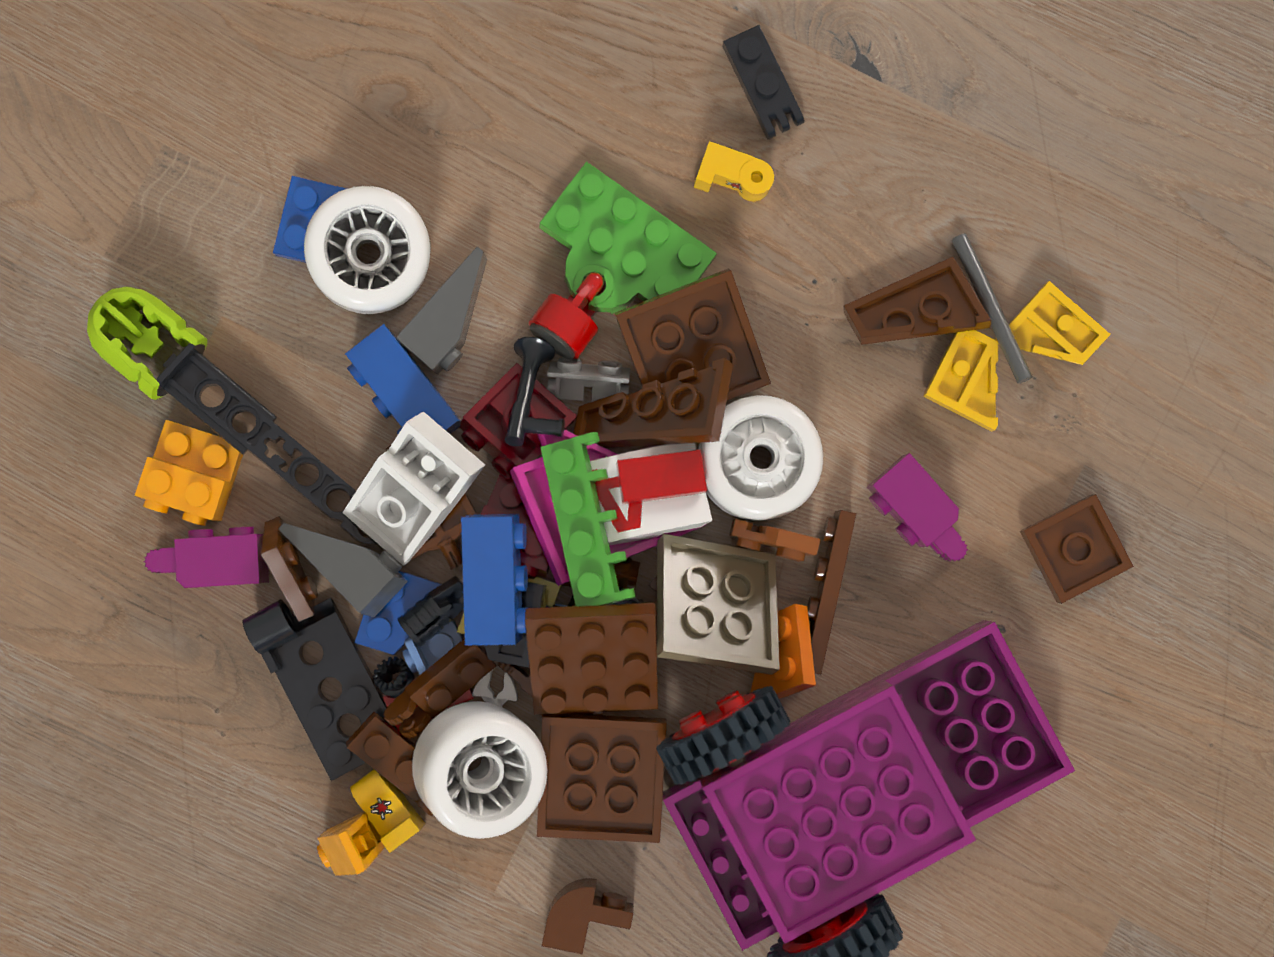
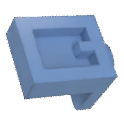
M454 619L449 624H446L441 631L435 633V636L428 639L421 647L411 638L404 641L407 649L402 652L412 673L418 671L419 675H421L463 640L462 634L457 632L458 626Z

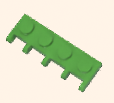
M598 432L587 433L541 447L576 606L609 605L635 598L634 589L619 591L613 564L626 561L627 557L625 551L612 554L610 552L604 523L618 518L616 510L601 512L595 482L608 478L607 470L599 469L592 471L587 446L600 441Z

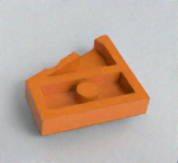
M793 604L777 611L780 670L772 675L755 672L751 692L772 686L778 698L781 699L816 686L808 608L804 605Z

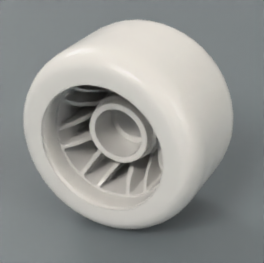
M358 186L332 195L315 211L306 230L304 255L312 279L329 300L341 308L352 312L378 314L403 305L420 288L429 266L430 240L421 216L404 198L383 188ZM365 243L376 245L381 252L379 259L372 264L362 263L357 258V250L361 245Z
M749 396L728 404L725 407L720 441L704 442L698 445V450L701 449L705 473L706 494L720 509L743 520L766 521L782 517L796 510L815 490L823 467L822 443L812 421L795 405L772 396ZM761 446L769 450L772 462L768 468L759 469L751 463L750 452L752 448Z
M471 701L457 704L444 710L423 730L413 753L412 773L420 798L442 825L465 837L479 839L496 837L521 825L536 809L547 782V759L543 746L536 734L509 710L493 703ZM482 756L480 765L472 771H467L471 762Z

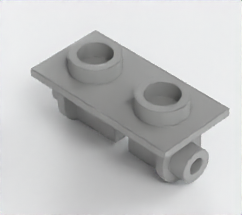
M559 358L558 362L551 361L547 372L548 377H556V379H548L547 389L558 399L583 401L585 387H592L591 402L620 392L628 395L629 385L621 383H629L630 368L622 367V364L616 361H600L598 365L582 364L580 359L569 360Z

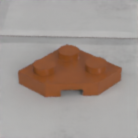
M738 519L732 521L729 536L738 538L737 546L760 551L761 544L777 548L776 556L803 562L805 555H817L821 540L775 527L755 526L751 522Z

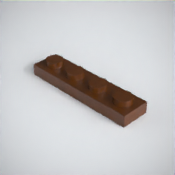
M844 510L835 511L834 518L827 517L822 538L823 541H828L825 557H818L814 572V580L820 581L817 596H810L807 604L809 621H811L810 635L814 672L819 675L822 674L857 514Z

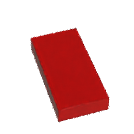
M701 449L623 459L616 462L622 504L707 492Z

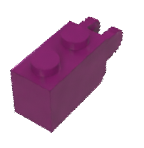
M910 453L902 455L867 486L868 490L872 493L869 497L870 502L882 515L891 514L899 524L895 528L896 531L910 546L917 544L919 547L930 546L936 554H940V558L947 561H960V559H964V556L967 555L968 545L965 544V541L961 540L962 537L952 527L958 521L959 508Z
M254 527L229 528V536L216 537L213 535V529L188 530V538L174 539V548L150 550L149 553H146L145 561H143L145 562L144 567H147V570H150L151 573H176V581L184 588L269 583V567L261 555L263 534H254Z

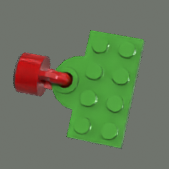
M586 161L539 224L541 230L570 249L565 264V282L571 295L568 299H565L557 294H549L529 320V329L535 337L549 342L554 347L556 354L569 360L578 359L598 332L597 325L591 319L596 312H610L613 314L625 309L637 297L642 301H646L695 282L702 277L717 253Z

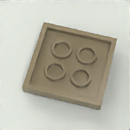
M663 534L657 540V657L770 675L780 670L775 554Z

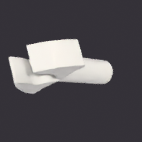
M492 671L477 683L472 696H481L485 702L501 707L508 700H518V692L514 680L507 673L504 675L503 690L498 693L497 697H494V691L490 688Z

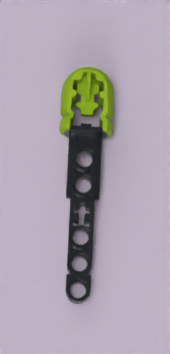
M132 287L111 289L94 303L88 313L87 333L92 347L102 359L129 381H138L139 389L149 398L157 400L169 393L242 455L249 451L328 518L342 522L340 527L357 542L366 546L378 544L372 538L361 536L355 523L342 512L330 510L326 504L327 497L332 491L343 490L350 496L351 500L356 492L355 489L276 425L274 421L277 416L203 356L207 347V338L194 328H186V321L160 299L142 289ZM139 311L145 314L152 325L151 328L147 329L140 323L143 315ZM164 327L172 334L179 345L186 348L178 356L173 353L163 364V367L166 369L155 379L148 367L131 359L132 355L121 341L126 338L134 344L131 349L134 355L146 354L153 358L164 346V343L159 339V328ZM218 386L224 391V400L220 405L207 407L202 403L201 394L207 387ZM249 412L256 418L254 429L245 434L235 431L232 425L234 417L239 413ZM270 440L273 443H278L280 440L285 441L282 446L283 450L292 459L296 451L302 455L292 461L286 473L281 470V468L287 465L286 461L276 454L271 458L266 456L269 452L266 444ZM311 464L318 469L319 478L313 485L303 486L296 481L295 472L301 465Z

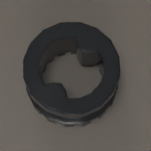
M394 656V659L388 657V661L382 660L383 664H378V669H375L373 672L375 674L373 675L375 685L380 688L386 697L393 699L405 691V687L415 680L414 673L411 672L407 663L401 657L399 659ZM401 672L400 675L396 677V680H394V684H392L391 681L393 680V674Z

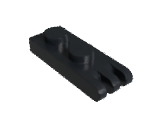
M760 25L724 40L722 47L766 138L769 140L776 136L775 129L771 123L774 119L782 133L790 130L789 122L785 116L787 113L790 114L796 126L805 123L803 114Z

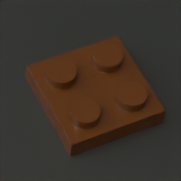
M1096 494L1089 495L1020 531L1056 602L1060 604L1134 567Z

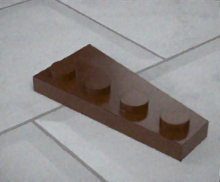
M724 357L712 361V367L700 371L691 368L679 372L676 379L664 383L655 380L642 385L643 388L640 391L628 395L620 392L581 405L578 408L573 434L580 436L598 432L600 441L595 444L603 448L719 442L733 364Z

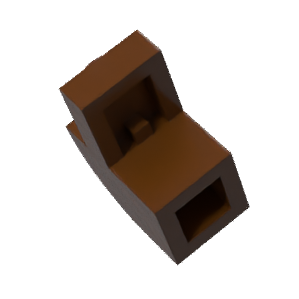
M586 878L573 881L563 887L551 903L542 946L583 954L589 921L630 930L634 903L627 902V897L617 893L604 892L602 897L595 896L597 879Z

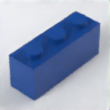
M385 324L381 325L345 353L352 362L347 367L350 374L361 387L368 383L377 396L371 399L374 405L386 419L393 415L400 424L401 428L396 431L397 434H399L408 420L421 412H425L449 434L460 427L461 420Z
M484 514L461 517L465 645H516L523 639V633H526L525 611L528 608H522L521 591H527L528 572L526 566H521L520 549H525L527 543L525 523H519V514Z

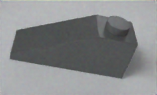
M479 247L472 251L396 337L437 375L443 369L446 372L451 370L463 355L460 349L466 341L487 263V258Z
M283 523L279 528L287 539L361 614L375 617L408 582L398 572L402 568L401 564L386 551L379 554L368 548Z

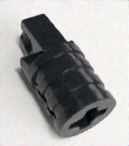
M457 576L428 592L422 600L416 602V605L410 607L404 615L397 618L403 630L419 647L435 636V633L441 631L446 624L453 621L464 609L463 582Z

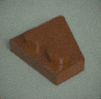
M278 516L265 522L261 555L298 621L314 615L315 598L318 597V592L312 578L309 575H305L294 545L279 530L283 521Z

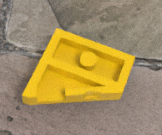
M1047 281L1009 323L1020 350L1078 365H1083L1111 335L1050 281Z
M977 330L954 333L923 397L991 432L995 431L998 426V417H996L998 341Z

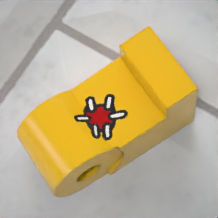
M709 141L693 188L709 192L711 184L715 183L737 191L747 201L755 202L762 200L768 194L774 183V172L771 166L761 159Z
M373 769L350 786L354 799L368 815L367 818L382 837L380 841L389 853L418 833L426 824L400 789Z

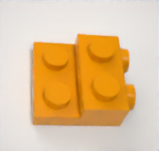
M165 420L153 458L147 457L134 496L145 499L143 507L167 514L169 507L184 511L182 519L191 523L206 526L208 519L221 521L243 455L220 436Z

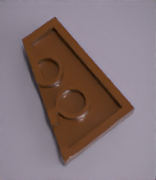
M950 257L844 305V314L861 345L987 329L991 327L992 322L954 257Z

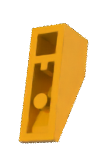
M364 811L327 829L317 838L320 843L317 845L319 857L325 867L332 868L335 876L357 875L365 871L385 848L380 841L382 837L367 818L368 815Z

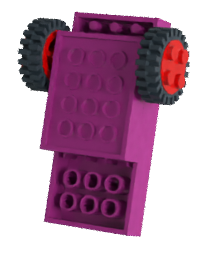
M982 620L792 723H790L791 721L772 686L757 689L750 694L744 695L739 694L738 690L733 691L716 701L718 707L703 715L702 711L698 710L679 721L681 729L663 740L656 749L673 782L676 784L663 791V802L741 950L743 951L776 932L781 936L777 940L778 943L771 946L767 957L890 956L889 951L895 950L899 946L898 941L902 940L903 931L885 897L882 894L879 895V893L976 841L970 829L972 826L1075 771L996 623Z

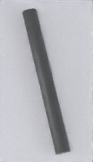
M960 234L952 239L956 252L978 299L992 320L991 327L1017 384L1026 382L1033 378L1031 371L967 234Z

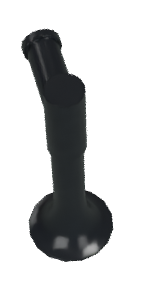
M520 338L514 343V350L522 358V373L505 436V442L515 447L523 445L525 433L563 437L565 429L564 419L554 420L529 417L530 403L539 367L542 363L551 361L555 357V350L549 342L541 338Z

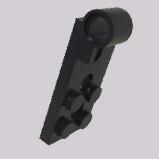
M332 597L315 605L314 615L298 621L296 616L294 617L287 604L281 599L244 618L242 624L250 643L262 655L270 673H276L330 780L333 781L365 764L366 762L347 748L346 741L351 736L342 732L340 720L344 714L351 713L359 718L362 725L373 712H376L384 719L387 706ZM309 641H315L323 648V658L318 664H310L303 657V648ZM327 677L336 678L342 685V693L337 700H329L322 694L321 685Z

